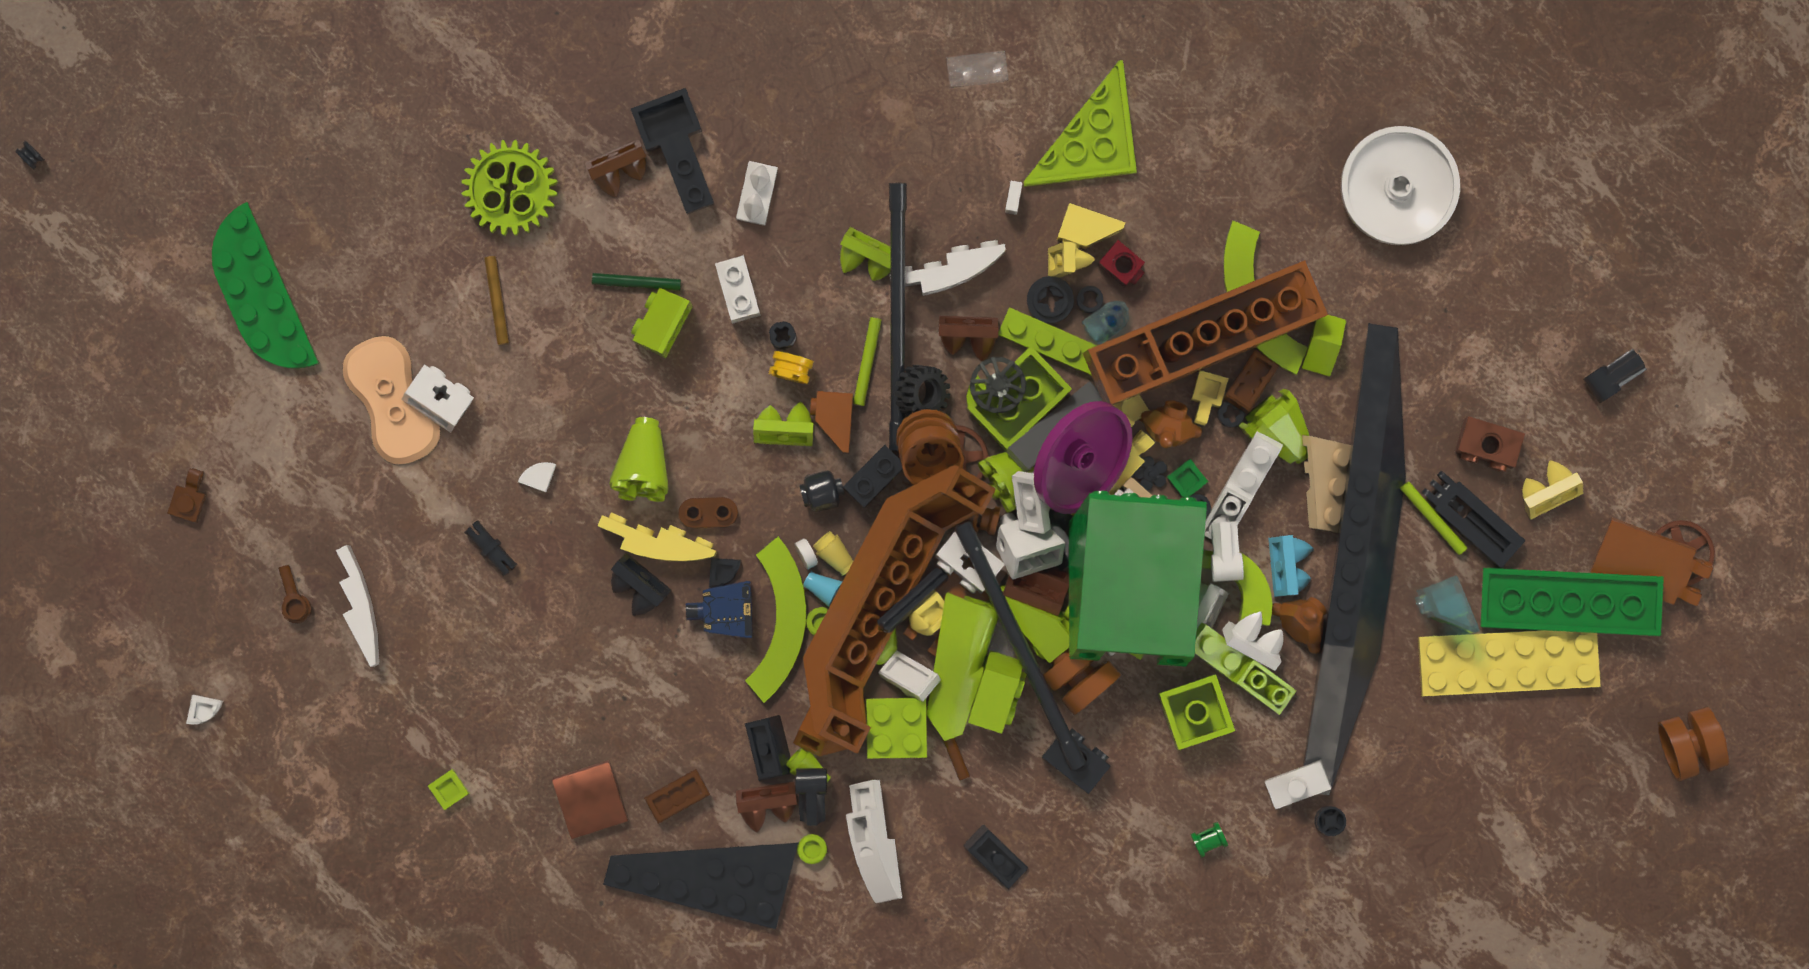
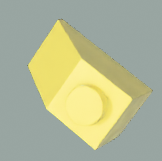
M1069 203L1057 240L1062 241V243L1075 242V249H1086L1122 232L1125 222Z

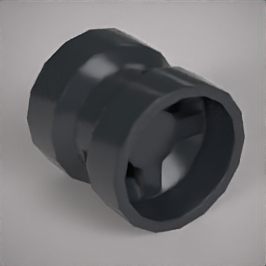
M1325 806L1316 812L1314 824L1320 833L1327 836H1336L1344 831L1346 817L1340 809L1333 806Z

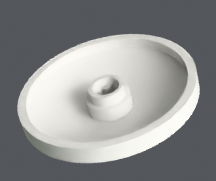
M1407 126L1384 128L1364 138L1349 155L1341 176L1342 201L1352 222L1367 236L1391 245L1414 244L1434 235L1451 218L1460 194L1459 171L1449 150L1433 135Z

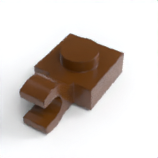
M194 468L189 469L185 487L179 485L175 487L167 514L198 522L206 494L198 492L204 471Z

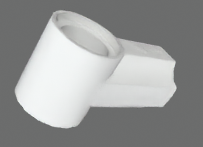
M1237 522L1211 523L1213 545L1211 570L1213 582L1243 580L1242 554L1239 553Z

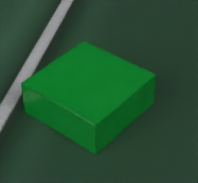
M1191 459L1166 477L1182 498L1190 497L1208 483V480Z

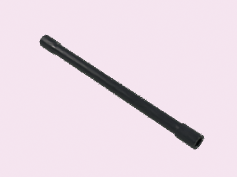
M889 183L891 364L889 449L898 451L896 443L897 429L905 419V414L899 410L902 406L896 405L895 401L899 397L894 396V391H899V387L895 386L896 381H902L899 377L900 373H905V212L907 210V183Z
M971 521L957 526L954 530L973 563L1059 742L1060 750L1070 770L1073 771L1084 766L1087 762L1077 741L1072 737L993 573Z

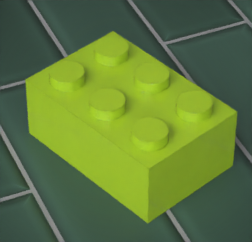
M1032 346L1015 361L1022 369L1026 380L1025 394L1015 408L1004 413H992L982 409L975 400L966 408V411L1005 451L1036 425L1072 390ZM1011 366L1005 375L1009 379L1017 371ZM1018 376L1011 384L1021 388L1020 377ZM1011 388L1007 392V394L1015 399L1018 398L1020 393ZM989 393L978 396V398L985 405L987 403ZM992 396L990 407L998 408L999 397ZM1003 396L1002 408L1013 403Z

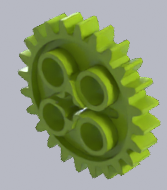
M505 140L501 141L500 149H497L493 143H490L491 152L487 154L484 150L480 149L479 152L482 159L479 161L471 158L475 168H465V172L471 176L470 179L462 180V184L469 187V190L462 192V196L471 198L465 204V207H475L470 216L473 219L482 216L479 223L481 227L491 223V233H494L498 227H501L503 236H506L508 229L511 228L514 235L518 236L519 227H523L529 233V224L532 222L540 227L538 217L548 218L549 216L544 209L546 207H555L549 201V197L558 196L556 191L550 189L551 186L558 184L556 179H549V176L555 170L554 168L545 169L544 167L549 162L548 158L545 157L538 160L540 150L536 149L530 154V145L528 143L522 149H519L517 140L513 141L511 148L507 146ZM515 162L512 182L517 187V190L511 191L510 211L508 214H505L504 208L507 192L502 188L509 185L510 164ZM497 164L503 165L505 168L504 175L499 179L491 178L489 172L492 166ZM530 168L534 171L533 179L527 183L521 182L519 180L520 171ZM490 194H499L501 197L500 204L495 208L487 207L486 198ZM521 197H526L530 200V207L524 212H519L515 209V203Z

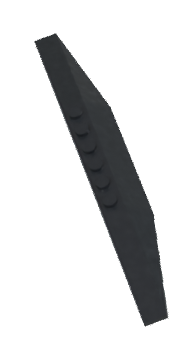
M1368 323L1331 587L1327 614L1324 619L1325 626L1321 640V651L1319 653L1303 766L1321 760L1331 787L1335 781L1380 655L1403 500V492L1400 488L1405 484L1406 479L1398 328ZM1331 789L1319 794L1329 796Z

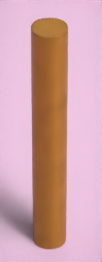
M496 256L484 257L497 345L509 344Z

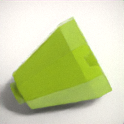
M1282 389L1278 391L1281 397L1277 399L1273 395L1267 397L1247 414L1245 418L1248 424L1241 422L1239 427L1251 439L1258 431L1283 444L1278 456L1290 464L1293 462L1299 464L1308 458L1307 446H1303L1302 435H1310L1297 399L1289 390Z

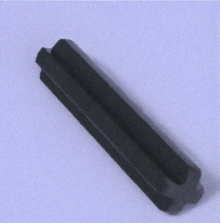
M935 568L878 620L877 624L885 633L893 631L948 581L947 573L942 568Z

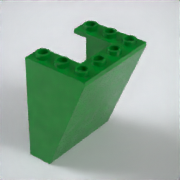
M1107 491L1089 493L1068 523L1069 659L1099 661L1105 652L1160 655L1157 658V665L1186 667L1195 655L1207 502L1197 501L1193 497L1173 500L1168 499L1164 495H1154L1147 498L1139 497L1136 493H1124L1121 496L1110 495Z

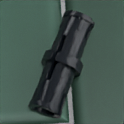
M477 520L472 525L480 535H477L471 527L464 533L479 547L483 558L487 557L504 577L509 573V570L504 566L503 561L511 570L518 564L503 550L499 539L495 540L482 526L480 521Z

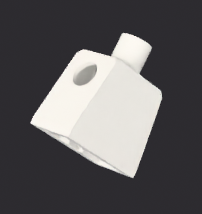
M1011 512L1004 514L1000 518L999 524L1001 526L998 530L996 546L1012 579L1062 564L1065 542L1052 529L1048 530L1045 534L1020 530L1018 519Z

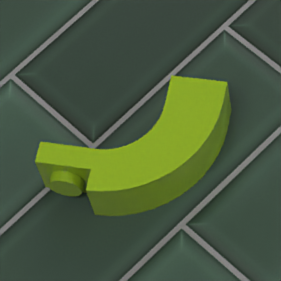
M1203 550V569L1211 570V555H1213V551ZM1241 553L1244 577L1243 580H1234L1241 594L1238 622L1251 614L1261 612L1262 625L1270 626L1272 596L1269 584L1261 569L1249 557Z

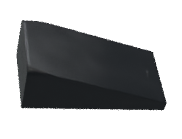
M982 825L964 844V847L1007 889L1028 869L985 825Z

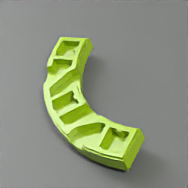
M1236 221L1231 223L1224 249L1223 267L1226 292L1255 281L1253 267L1254 252L1260 231ZM1287 334L1256 347L1264 356L1294 375H1297L1308 349L1307 346L1298 343Z
M779 536L756 554L768 573L776 600V625L772 642L760 665L745 680L763 703L779 689L792 670L801 649L806 626V600L801 576L793 557Z

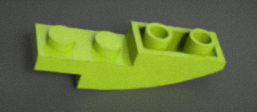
M1201 622L1196 631L1195 654L1230 681L1280 715L1297 690L1256 660L1228 646L1223 636Z

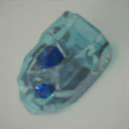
M1112 301L1087 317L1081 324L1094 342L1100 345L1126 326L1129 321V309L1123 301Z

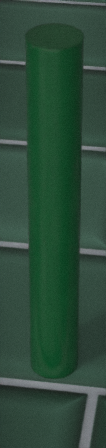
M593 273L592 285L648 289L662 288L664 290L680 291L681 279Z

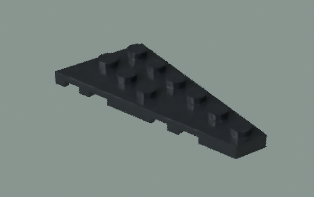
M798 842L611 855L603 885L776 929Z

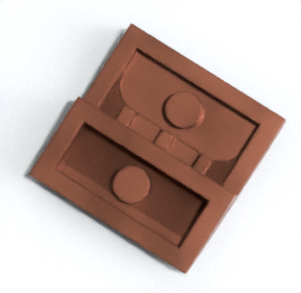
M1051 567L1016 579H1012L1009 575L1003 593L1006 597L1058 616L1069 587V572Z
M609 760L552 778L571 839L628 821Z

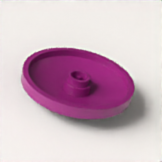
M1094 401L1073 409L1054 426L1042 444L1034 468L1035 491L1045 505L1062 514H1073L1077 512L1089 493L1094 491L1109 492L1120 478L1131 452L1132 428L1127 416L1107 402Z

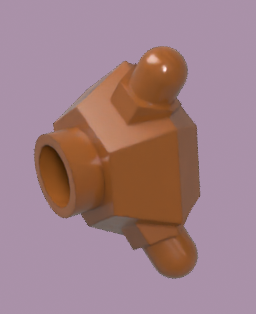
M1168 400L1163 407L1144 411L1139 419L1141 422H1144L1150 436L1155 441L1160 442L1163 448L1176 447L1202 435V428L1194 424L1187 415V406L1178 401Z
M1310 597L1308 600L1298 599L1282 604L1273 603L1272 615L1280 617L1282 628L1296 642L1307 644L1310 653L1318 654L1321 651L1320 642L1325 626L1324 616L1327 614L1325 606L1313 597Z

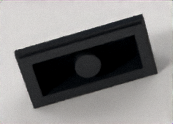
M780 715L745 723L758 780L762 781L790 774L791 769L786 764L791 756Z

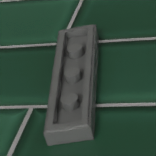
M1089 381L1009 446L1006 453L1024 472H1028L1035 466L1038 453L1046 437L1066 414L1083 404L1102 401L1097 388Z

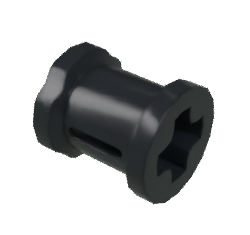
M786 321L776 322L771 326L769 330L770 341L775 348L786 350L794 345L796 333L790 323ZM785 328L788 329L787 334L790 339L788 341L782 340L780 343L777 342L778 337L775 332L777 330L784 331Z

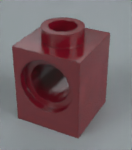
M1119 240L1116 241L1098 263L1101 269L1124 288L1129 282L1134 286L1145 273L1141 269L1145 262ZM1120 258L1128 259L1132 265L1131 271L1120 273L1116 269V261Z

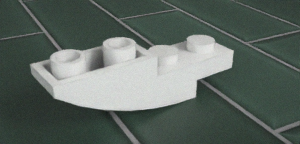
M998 240L982 242L980 243L981 248L969 250V245L952 247V253H946L947 265L942 266L941 261L924 264V269L914 271L912 266H905V287L921 284L923 296L956 287L971 280L993 265L1005 253V244L998 245Z
M1258 431L1255 433L1206 518L1204 536L1212 539L1211 523L1237 522V525L1239 524L1255 493L1280 453L1283 444Z
M870 780L849 785L853 813L846 814L853 852L865 885L875 903L901 899L902 892L895 839H887L880 780Z

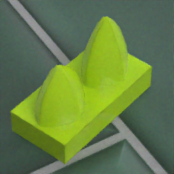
M850 227L840 243L842 245L840 262L843 273L857 268L867 257L869 258L868 271L872 281L886 277L890 273V246Z
M800 401L790 411L787 421H782L777 410L771 405L760 413L757 420L754 419V443L813 446V423L809 411Z

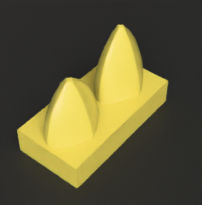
M1075 242L1057 244L1048 248V276L1059 278L1074 273L1075 270L1089 266L1095 259L1090 254L1075 249Z
M1550 460L1547 467L1549 487L1546 488L1542 483L1526 478L1522 492L1525 511L1529 518L1533 519L1582 495L1583 482L1578 473L1572 474L1565 466Z

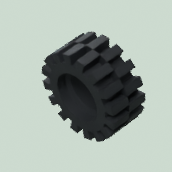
M912 365L913 367L905 368L906 373L901 372L899 375L902 381H896L895 386L899 387V391H894V396L899 397L895 401L896 405L902 406L899 409L900 412L906 414L905 416L907 417L914 412L924 409L943 412L940 408H946L948 403L944 402L945 398L950 399V393H946V389H950V384L944 383L948 378L946 375L941 374L943 371L935 367ZM924 382L926 395L920 403L918 393L921 384Z

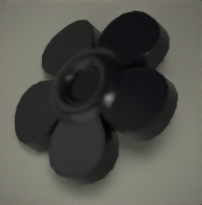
M1151 456L1144 457L1143 467H1139L1135 471L1134 477L1142 479L1140 485L1146 490H1150L1153 483L1157 487L1164 486L1166 478L1160 474L1167 471L1166 464L1163 461L1155 463Z

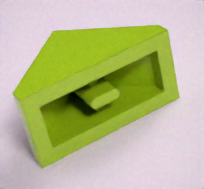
M1327 315L1314 322L1301 369L1330 377L1342 345L1346 324L1345 319Z

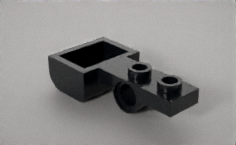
M686 88L631 108L647 153L658 148L662 149L686 214L688 215L714 205L689 139L690 136L702 132Z

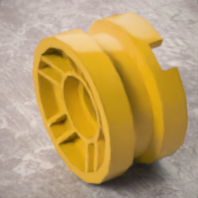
M774 351L773 359L775 362L774 366H770L769 375L792 382L808 384L810 378L808 371L813 367V360Z

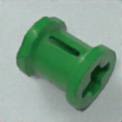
M1218 822L1213 823V827L1198 834L1195 832L1190 834L1201 858L1213 849L1220 846L1224 848L1228 846Z

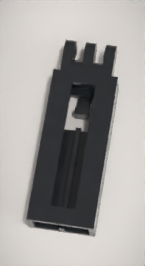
M1440 471L1437 476L1445 484L1441 486L1432 479L1429 485L1437 493L1433 495L1431 491L1424 488L1421 492L1422 495L1435 505L1433 509L1443 520L1497 568H1502L1526 540L1460 481L1455 483L1443 471ZM1457 496L1472 508L1464 519L1458 514L1464 506L1455 500Z

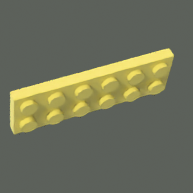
M1542 630L1418 637L1421 696L1600 687L1597 633Z

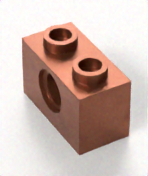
M1468 416L1464 418L1454 452L1460 453V459L1477 464L1480 459L1489 462V468L1506 472L1507 468L1512 469L1516 467L1525 433ZM1486 437L1492 438L1496 443V449L1492 454L1486 453L1482 449V441Z

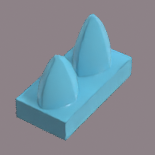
M1293 535L1268 538L1274 597L1297 595L1298 592L1309 584L1312 578L1303 570L1296 568V563L1310 555L1314 548L1303 540L1293 538Z

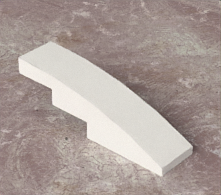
M345 545L336 550L350 577L339 583L353 609L344 613L343 616L370 667H375L379 665V649L373 605L363 573L352 548L349 545Z

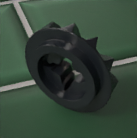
M1046 276L1038 279L1032 284L1027 294V306L1032 316L1045 323H1057L1065 319L1070 314L1074 305V295L1071 287L1059 277ZM1048 287L1053 296L1063 297V299H1059V301L1054 303V312H1051L1048 304L1038 303V301L1046 298Z

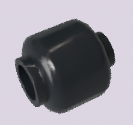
M829 470L806 475L803 480L804 484H800L804 506L810 507L813 512L838 507L840 503L839 496L845 495L841 478L835 479L833 473Z

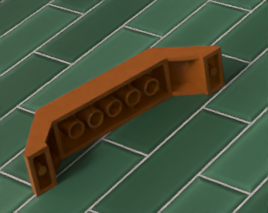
M953 465L885 500L803 656L815 733L858 754L871 729L866 724L863 688L893 631L890 633L883 632L877 624L878 620L919 583L945 531L977 513L983 515L996 488L962 468Z

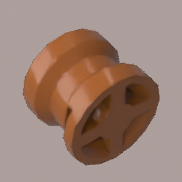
M986 507L980 524H977L979 513L975 514L972 524L975 532L983 530L988 535L994 536L1001 507Z

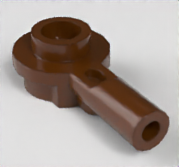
M290 565L279 567V573L286 593L282 604V614L291 623H302L311 614V604L305 596L298 594Z

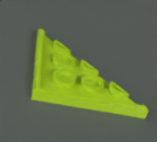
M1123 60L1116 63L1062 134L1024 180V187L1137 173Z

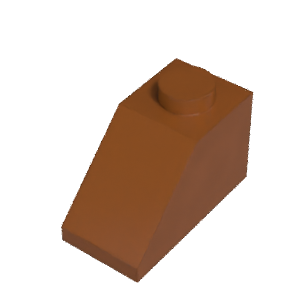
M817 391V398H811L810 415L815 416V422L843 454H849L853 393Z

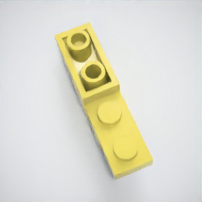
M610 513L609 518L602 515L598 523L599 527L624 537L620 549L639 556L656 560L687 562L713 558L717 554V551L711 549L714 543L697 537L694 542L684 537L686 531L672 525L669 526L668 530L661 527L657 538L652 537L653 530L639 524L636 529L625 525L627 519L614 513Z

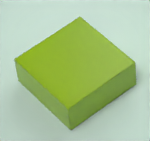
M451 769L428 785L444 810L470 794L454 769Z

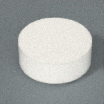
M802 539L794 543L796 551L806 569L808 570L816 566L818 561L808 541Z

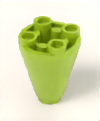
M639 417L635 419V424L631 426L609 483L611 489L619 492L618 498L633 501L636 500L637 496L647 497L648 500L653 502H663L665 500L669 487L661 428L658 427L659 421L656 419Z
M1006 452L980 461L978 467L985 478L989 479V485L996 488L992 498L994 500L1000 498V502L1007 513L1015 510L1016 502L1012 475L1017 471H1024ZM1035 466L1028 473H1033Z

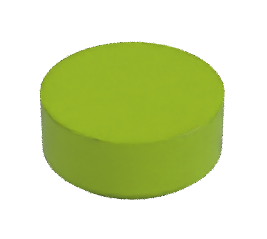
M818 607L808 614L806 624L808 630L813 635L816 634L827 613V608Z
M808 834L799 841L797 852L800 859L805 863L816 864L824 859L827 853V845L819 835Z

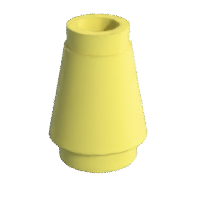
M829 531L813 547L817 551V556L843 576L848 573L853 560L838 534L834 535Z

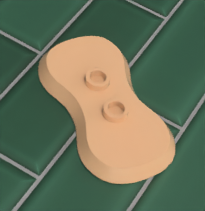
M380 336L368 339L351 349L343 362V376L349 389L363 402L369 413L372 441L377 453L387 462L393 464L411 463L428 455L438 444L440 425L401 400L412 383L411 360L406 348L394 338Z

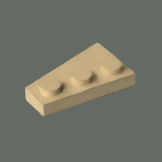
M1302 435L1303 446H1307L1308 461L1304 462L1305 473H1309L1310 489L1306 492L1309 528L1338 533L1351 445Z

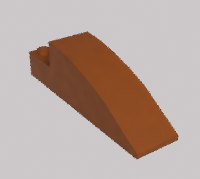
M1304 260L1085 351L1083 356L1102 401L1116 405L1255 348L1327 316L1328 313Z

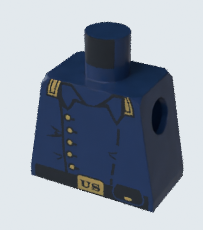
M751 581L703 590V602L686 603V621L704 620V632L753 638Z

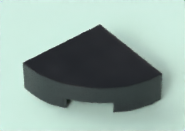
M711 558L709 588L720 587L730 582L737 574L741 560Z

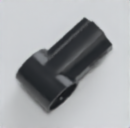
M1631 349L1609 365H1603L1583 380L1598 402L1602 403L1619 392L1623 385L1647 369L1639 354L1634 349Z
M827 768L796 769V795H799L800 821L808 826H817L825 821Z

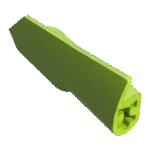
M949 592L945 595L933 672L939 675L941 681L929 695L926 713L944 741L963 734L982 678L983 663L999 618L991 603L969 596H964L963 599Z

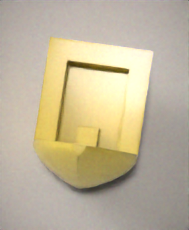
M938 592L933 593L909 615L911 628L922 635L931 636L941 626L944 600Z

